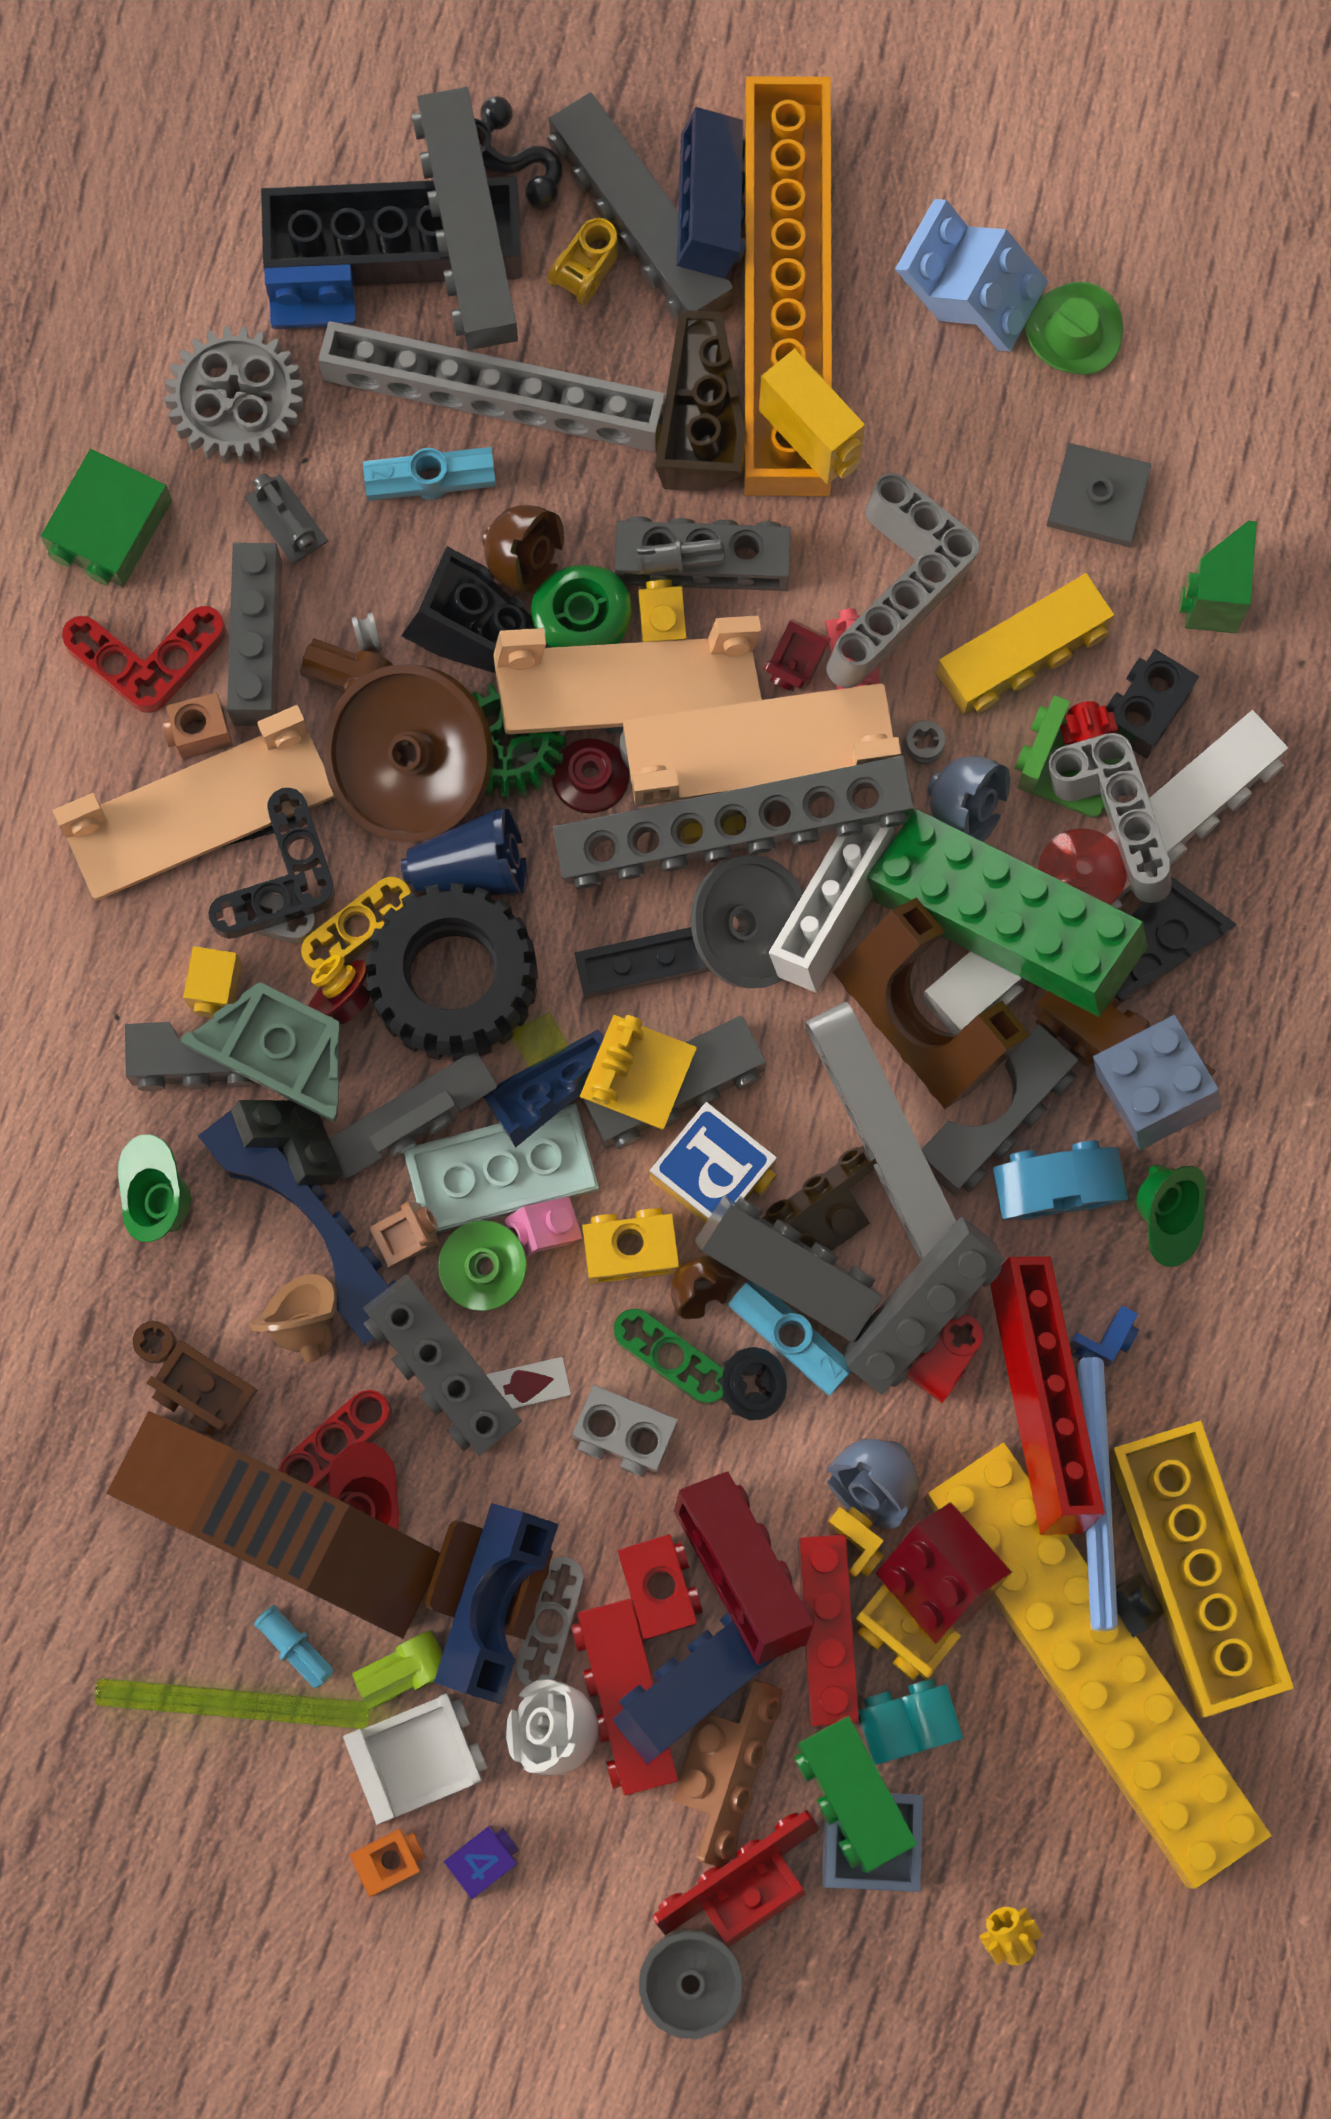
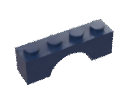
M491 1503L434 1683L502 1705L516 1660L508 1648L505 1636L508 1607L520 1584L529 1575L545 1569L558 1528L557 1523Z

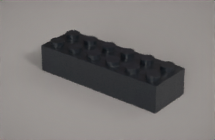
M517 177L487 178L507 279L523 278ZM433 180L261 188L263 269L350 264L355 286L445 282L443 271L450 270L451 266L449 256L440 257L435 231L443 230L441 217L432 218L427 193L435 191Z

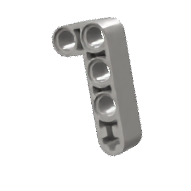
M1111 733L1057 749L1049 760L1052 790L1055 795L1062 800L1077 801L1101 794L1135 896L1141 901L1148 903L1159 902L1165 899L1172 888L1170 859L1129 741L1122 735ZM1109 758H1119L1122 760L1113 765L1104 763ZM1067 770L1079 772L1073 777L1061 776ZM1122 795L1135 797L1132 801L1125 803L1116 800ZM1134 833L1148 835L1140 841L1129 839V836ZM1149 861L1154 876L1149 878L1147 872H1144V864Z

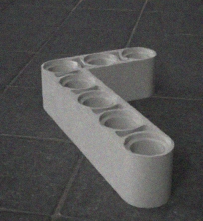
M885 474L877 480L866 505L865 514L867 520L916 561L837 640L828 660L826 671L831 681L840 687L851 688L859 685L965 579L979 552L980 543L971 530L899 474Z

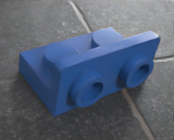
M350 264L264 268L265 287L270 302V324L273 329L327 327L329 321L350 326L356 324L355 284Z

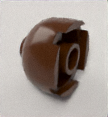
M533 505L507 508L486 529L483 536L484 556L488 569L497 581L521 593L535 594L539 586L556 572L558 564H550L554 556L555 548L563 550L564 527L560 516L545 508Z

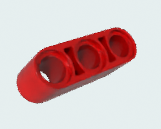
M363 1390L355 1394L285 1456L280 1463L278 1471L290 1476L291 1469L297 1463H310L313 1467V1476L307 1485L319 1490L329 1481L330 1467L336 1455L328 1454L325 1451L324 1443L327 1436L333 1432L340 1431L347 1435V1445L359 1441L372 1443L391 1424L393 1414L390 1404L378 1391ZM369 1401L379 1402L383 1410L380 1419L373 1424H365L359 1420L361 1406Z

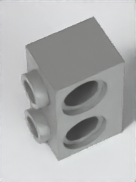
M593 1385L573 1431L572 1438L580 1443L578 1451L599 1460H603L605 1453L622 1460L620 1468L645 1478L647 1471L654 1474L658 1473L677 1427L678 1419ZM597 1414H608L615 1420V1429L610 1435L598 1437L590 1431L589 1423ZM640 1431L653 1433L658 1440L656 1449L646 1455L634 1451L631 1446V1440L636 1433Z

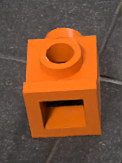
M399 1828L349 1854L369 1897L423 1871L419 1861L426 1858L416 1834L413 1832L406 1836L403 1828ZM388 1851H395L400 1856V1864L395 1869H389L383 1863V1857Z

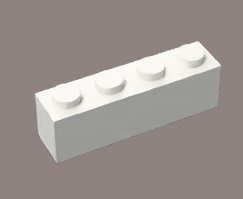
M880 822L862 825L863 832L836 837L769 951L779 978L815 993L818 992L873 897L867 876L896 837L893 827L881 828Z

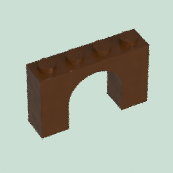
M916 897L891 910L833 973L843 984L845 990L853 996L871 1018L875 1027L884 1034L898 1051L902 1060L911 1067L925 1084L930 1094L946 1109L969 1095L1030 1034L1003 1001L978 1014L959 1034L941 1031L931 1025L921 1015L911 993V972L918 958L945 931Z

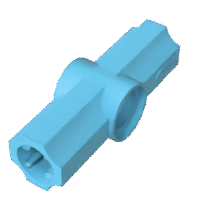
M492 447L442 453L434 448H424L418 450L413 456L363 461L368 501L419 496L426 500H435L441 498L446 492L496 487ZM429 468L440 472L436 478L426 480L419 476L421 472Z
M750 1280L746 1282L728 1303V1306L772 1345V1348L778 1355L788 1359L829 1397L852 1372L847 1367L845 1357L816 1332L805 1317L796 1314L780 1298ZM794 1325L800 1328L804 1334L803 1343L797 1347H787L779 1338V1332L783 1327Z

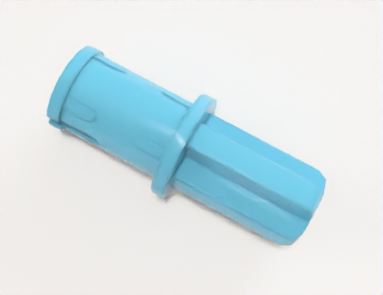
M276 1605L269 1607L255 1621L254 1626L279 1650L281 1661L288 1660L313 1688L324 1685L334 1673L333 1668L307 1641L309 1635L306 1632L301 1634L279 1611Z

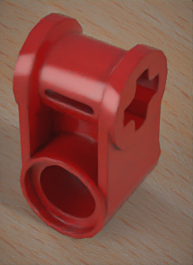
M962 1315L957 1320L951 1319L941 1329L940 1338L929 1352L922 1353L906 1376L908 1380L941 1403L945 1401L966 1371L964 1368L983 1341L981 1325L975 1318L968 1315ZM966 1326L971 1330L969 1339L973 1344L970 1346L964 1343L958 1348L952 1344L955 1336L950 1330L954 1328L960 1331Z

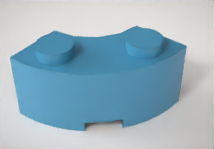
M1098 1140L1073 1144L1072 1151L1037 1156L1035 1150L1013 1153L1009 1155L1010 1163L993 1167L1002 1220H1033L1066 1212L1095 1210L1128 1200L1118 1147L1100 1148Z

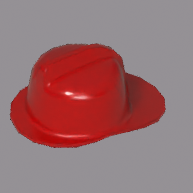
M359 1441L347 1445L336 1455L330 1467L329 1495L398 1530L397 1476L393 1461L387 1452L375 1443Z

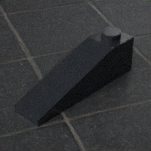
M446 546L413 607L401 637L440 657L496 674L493 654L499 632L536 628L532 616L523 609L526 603L516 594L511 598L493 581L495 577L486 566ZM546 643L545 648H551V647Z

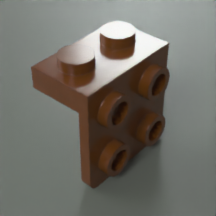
M454 1520L450 1523L425 1598V1605L429 1610L455 1618L483 1528L459 1520ZM550 1550L545 1569L529 1575L514 1593L506 1615V1635L526 1640L529 1627L534 1620L535 1608L543 1583L549 1572L553 1550Z

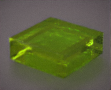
M550 1012L512 1032V1038L528 1067L540 1064L567 1049L568 1046Z

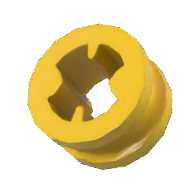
M340 954L327 958L315 970L311 978V983L315 987H323L322 993L326 998H332L340 994L351 983L356 973L352 966L343 965L344 958Z

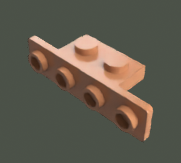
M754 1680L740 1724L708 1714L697 1723L672 1801L710 1814L697 1854V1860L712 1866H721L722 1868L728 1864L729 1859L735 1853L738 1842L737 1833L743 1814L751 1804V1789L757 1770L765 1760L766 1742L772 1724L780 1713V1699L782 1695V1689Z

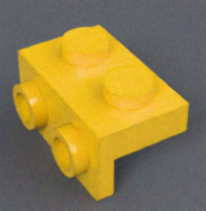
M885 1584L880 1587L854 1620L861 1626L856 1633L877 1651L884 1645L897 1657L892 1663L913 1681L918 1675L925 1680L929 1679L936 1667L961 1637V1635L954 1631L935 1644L897 1598L887 1589Z

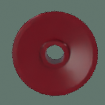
M586 738L569 744L561 751L563 762L561 764H553L555 776L552 779L555 793L565 805L578 812L599 813L612 808L623 798L629 785L630 771L621 759L620 750L613 744L601 739ZM592 767L597 769L598 774L593 778H588L583 775V771L586 768Z
M356 960L345 965L352 966L356 973L351 983L340 994L332 998H326L322 993L323 987L321 986L312 997L308 1006L329 1017L332 1016L340 1024H344L356 1017L370 999L369 990L363 985L368 972L363 960Z

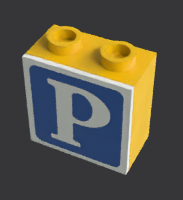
M705 1102L649 1170L651 1181L706 1224L724 1195L735 1202L740 1196L748 1200L754 1192L761 1196L777 1176L772 1171L777 1157L713 1106Z

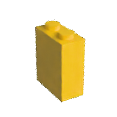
M796 349L792 350L761 375L759 411L828 485L838 476L841 479L846 478L859 466L865 424Z

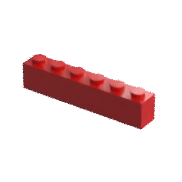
M1051 1256L1009 1257L1001 1265V1271L990 1284L1040 1535L1083 1534L1105 1514L1052 1259Z

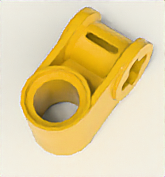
M593 218L584 223L567 249L559 255L552 265L547 277V283L552 287L559 285L577 297L576 301L582 306L586 305L595 295L601 281L618 258V240L614 225L603 218ZM597 239H603L609 243L603 249H593L589 246L592 241Z

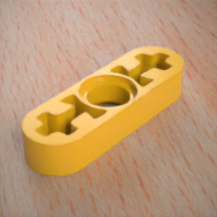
M396 877L383 878L305 938L301 947V954L306 966L312 972H315L320 964L324 962L322 958H318L315 961L312 960L316 955L313 947L320 944L325 948L335 941L334 935L331 933L334 929L338 930L342 941L349 946L342 950L338 942L329 950L331 956L340 954L344 958V963H346L370 944L374 929H381L384 925L383 920L377 923L374 913L365 905L372 902L376 910L385 902L383 896L385 891L389 890L393 894L401 891L402 893L399 896L400 906L395 908L393 905L388 904L379 910V913L383 917L390 908L397 911L403 906L401 899L411 893L408 885ZM353 915H363L370 921L368 931L360 937L350 936L344 928L347 919Z

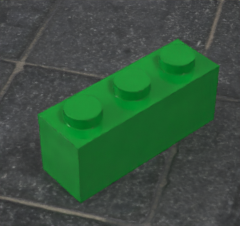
M849 1716L796 1744L800 1754L793 1757L806 1782L815 1780L822 1794V1797L816 1799V1802L827 1823L832 1825L837 1822L845 1840L839 1842V1845L852 1869L860 1865L863 1873H868L918 1845Z

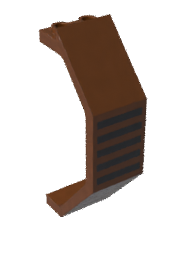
M148 1411L106 1493L402 1639L431 1583L440 1552L320 1490L151 1411Z

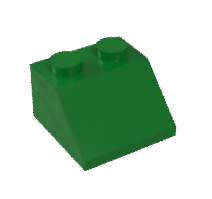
M1247 521L1202 556L1195 572H1188L1186 587H1182L1179 599V613L1186 614V629L1237 633L1251 605L1257 521Z

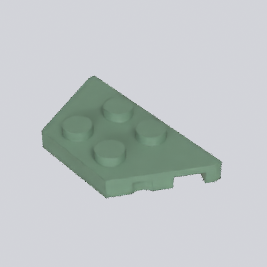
M258 982L245 991L238 1001L233 1004H227L213 1014L214 1018L191 1033L189 1031L182 1036L180 1043L192 1051L333 1122L337 1120L341 1032L339 1021Z

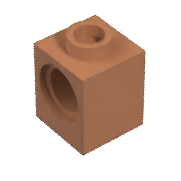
M217 692L166 706L169 720L162 722L166 741L169 747H177L182 759L233 746L223 706ZM193 720H203L206 722L204 729L197 734L185 732L186 726Z

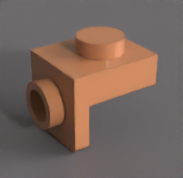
M408 1201L401 1205L402 1210L369 1227L388 1267L394 1268L440 1243L435 1234V1231L439 1229L438 1223L427 1206L422 1207L421 1203Z

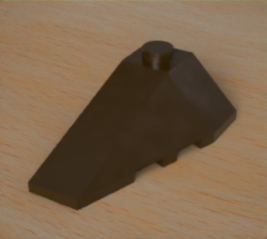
M680 310L655 468L664 489L706 492L741 476L747 432L722 312Z

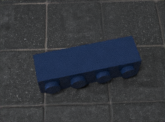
M695 107L681 133L677 266L725 279L733 264L740 263L746 244L745 238H741V227L746 216V206L741 204V197L745 189V171H742V162L745 158L743 120Z
M729 1612L720 1619V1622L725 1627L714 1636L708 1629L687 1646L691 1655L681 1663L675 1657H672L655 1671L653 1676L657 1679V1682L645 1690L639 1684L619 1701L624 1709L612 1721L647 1765L776 1659L774 1658L757 1665Z

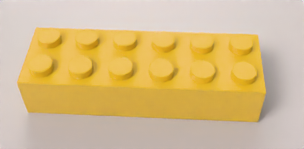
M1201 1420L1110 1450L1109 1461L1155 1596L1163 1608L1164 1614L1162 1617L1197 1718L1211 1716L1294 1689Z

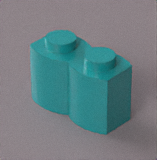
M931 1678L908 1685L910 1695L892 1700L891 1693L888 1691L863 1699L866 1708L858 1710V1718L870 1757L875 1765L963 1739L947 1684L937 1686L935 1679Z

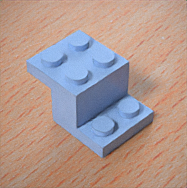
M943 199L933 200L895 268L897 273L938 321L977 325L995 348L1000 351H1011L1049 282L1007 229L970 227L951 204Z

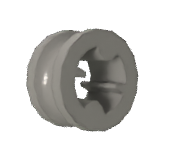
M368 613L364 620L358 619L357 616L352 617L360 651H367L370 648L381 651L382 647L373 613Z
M925 720L911 726L905 742L907 755L919 764H929L939 759L943 753L946 738L942 728L932 721ZM928 734L934 737L932 746H937L935 749L932 750L929 747H925L922 751L917 749L918 739H914V737L918 735L925 738Z

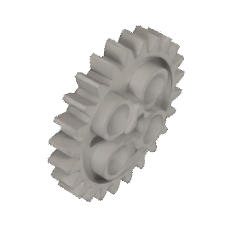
M225 326L223 338L217 339L215 334L209 330L207 331L209 343L203 345L199 340L192 339L195 352L191 354L180 350L179 354L184 365H170L171 373L176 378L165 380L166 389L171 393L164 397L167 409H172L168 413L172 425H178L176 431L180 439L189 437L188 443L192 451L203 445V452L207 459H210L216 451H220L223 463L228 462L231 453H237L240 463H245L246 452L252 451L258 459H262V446L267 445L271 450L277 451L275 437L279 436L289 440L291 437L286 424L299 425L300 423L298 415L294 412L304 409L303 399L297 396L305 392L303 381L297 380L301 376L299 366L291 365L293 359L289 350L280 353L279 340L274 339L266 345V338L261 330L253 339L249 338L248 330L245 326L240 330L238 337L232 336L229 326ZM216 367L227 369L222 376H208V373ZM262 372L269 374V377L261 383L249 381L254 374ZM199 388H205V389H207V390H202V391H200V392H197ZM272 397V400H271V401H269V402L264 401V400H266V399ZM208 407L220 408L215 416H201V412ZM251 412L262 414V417L254 423L242 421Z

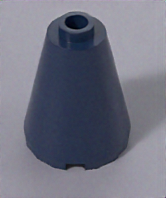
M509 808L493 810L407 850V857L401 860V871L407 885L412 884L417 892H426L425 887L438 884L440 891L451 890V883L465 884L466 891L475 892V889L479 887L489 891L490 895L515 896L516 894L524 893L527 888L526 857L520 858L517 844L523 843L512 811Z

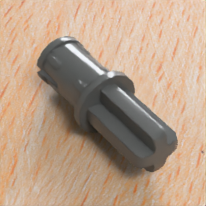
M676 539V543L665 545L637 546L640 575L679 570V574L684 573L685 568L722 565L725 562L724 543L720 539L681 543V539Z

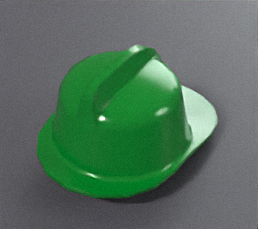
M139 1135L131 1139L124 1147L118 1162L124 1226L133 1238L140 1242H154L163 1238L168 1232L180 1230L181 1224L185 1221L191 1209L192 1198L189 1187L178 1176L177 1164L173 1152L167 1143L155 1135Z
M1159 1164L1150 1166L1148 1177L1140 1186L1136 1197V1207L1141 1217L1148 1224L1150 1253L1156 1262L1165 1267H1177L1186 1262L1197 1250L1202 1239L1206 1178L1202 1170L1193 1165L1182 1166L1178 1169L1166 1168Z

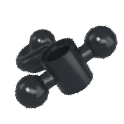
M501 96L489 97L480 108L481 120L475 119L479 143L482 145L481 153L484 167L486 166L500 174H513L534 163L543 164L546 168L545 174L535 176L528 182L525 188V196L534 208L541 210L551 207L558 198L557 185L562 177V164L559 157L551 149L544 146H531L513 156H505L492 147L493 131L504 129L510 124L513 118V109L506 98Z

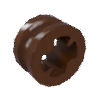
M148 1321L136 1329L133 1335V1347L135 1352L144 1361L151 1364H159L166 1361L176 1347V1338L174 1333L165 1324L159 1321ZM151 1331H154L157 1336H159L160 1332H163L166 1337L161 1341L163 1350L157 1354L152 1349L146 1353L143 1348L148 1343L146 1335Z

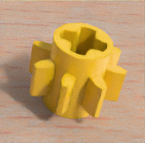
M1002 1907L995 1910L986 1919L988 1932L980 1935L984 1947L992 1956L995 1964L999 1965L1005 1961L1013 1966L1029 1961L1037 1953L1034 1940L1043 1937L1035 1920H1032L1025 1907L1019 1911L1012 1907Z

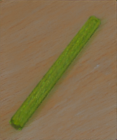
M106 1678L98 1679L94 1692L95 1704L107 1707L355 1729L367 1728L370 1718V1710L365 1702Z

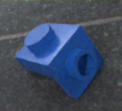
M1121 1306L1116 1311L1099 1344L1076 1332L1069 1342L1070 1347L1076 1350L1074 1357L1078 1360L1087 1357L1101 1358L1104 1361V1366L1108 1367L1114 1361L1119 1350L1127 1353L1139 1332V1329L1133 1326L1138 1314Z

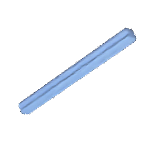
M1087 1357L1080 1359L1078 1363L1079 1392L1105 1514L1086 1530L1090 1619L1093 1630L1112 1631L1117 1627L1118 1619L1104 1361L1097 1357Z

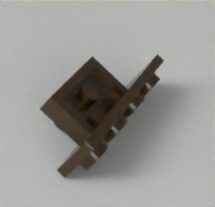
M864 1146L846 1151L841 1155L835 1166L825 1173H819L807 1179L800 1191L789 1199H783L771 1205L767 1209L766 1215L762 1218L772 1225L778 1219L787 1223L801 1233L797 1240L810 1248L817 1242L830 1251L834 1250L870 1224L848 1188L875 1170L876 1159L874 1158L872 1161L869 1159Z

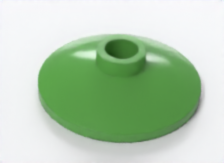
M473 1221L459 1227L447 1238L439 1255L438 1272L441 1284L452 1300L471 1310L489 1311L504 1306L520 1291L527 1273V1257L522 1243L509 1228L493 1221ZM489 1258L494 1264L493 1271L488 1275H483L480 1271V1264L484 1259Z

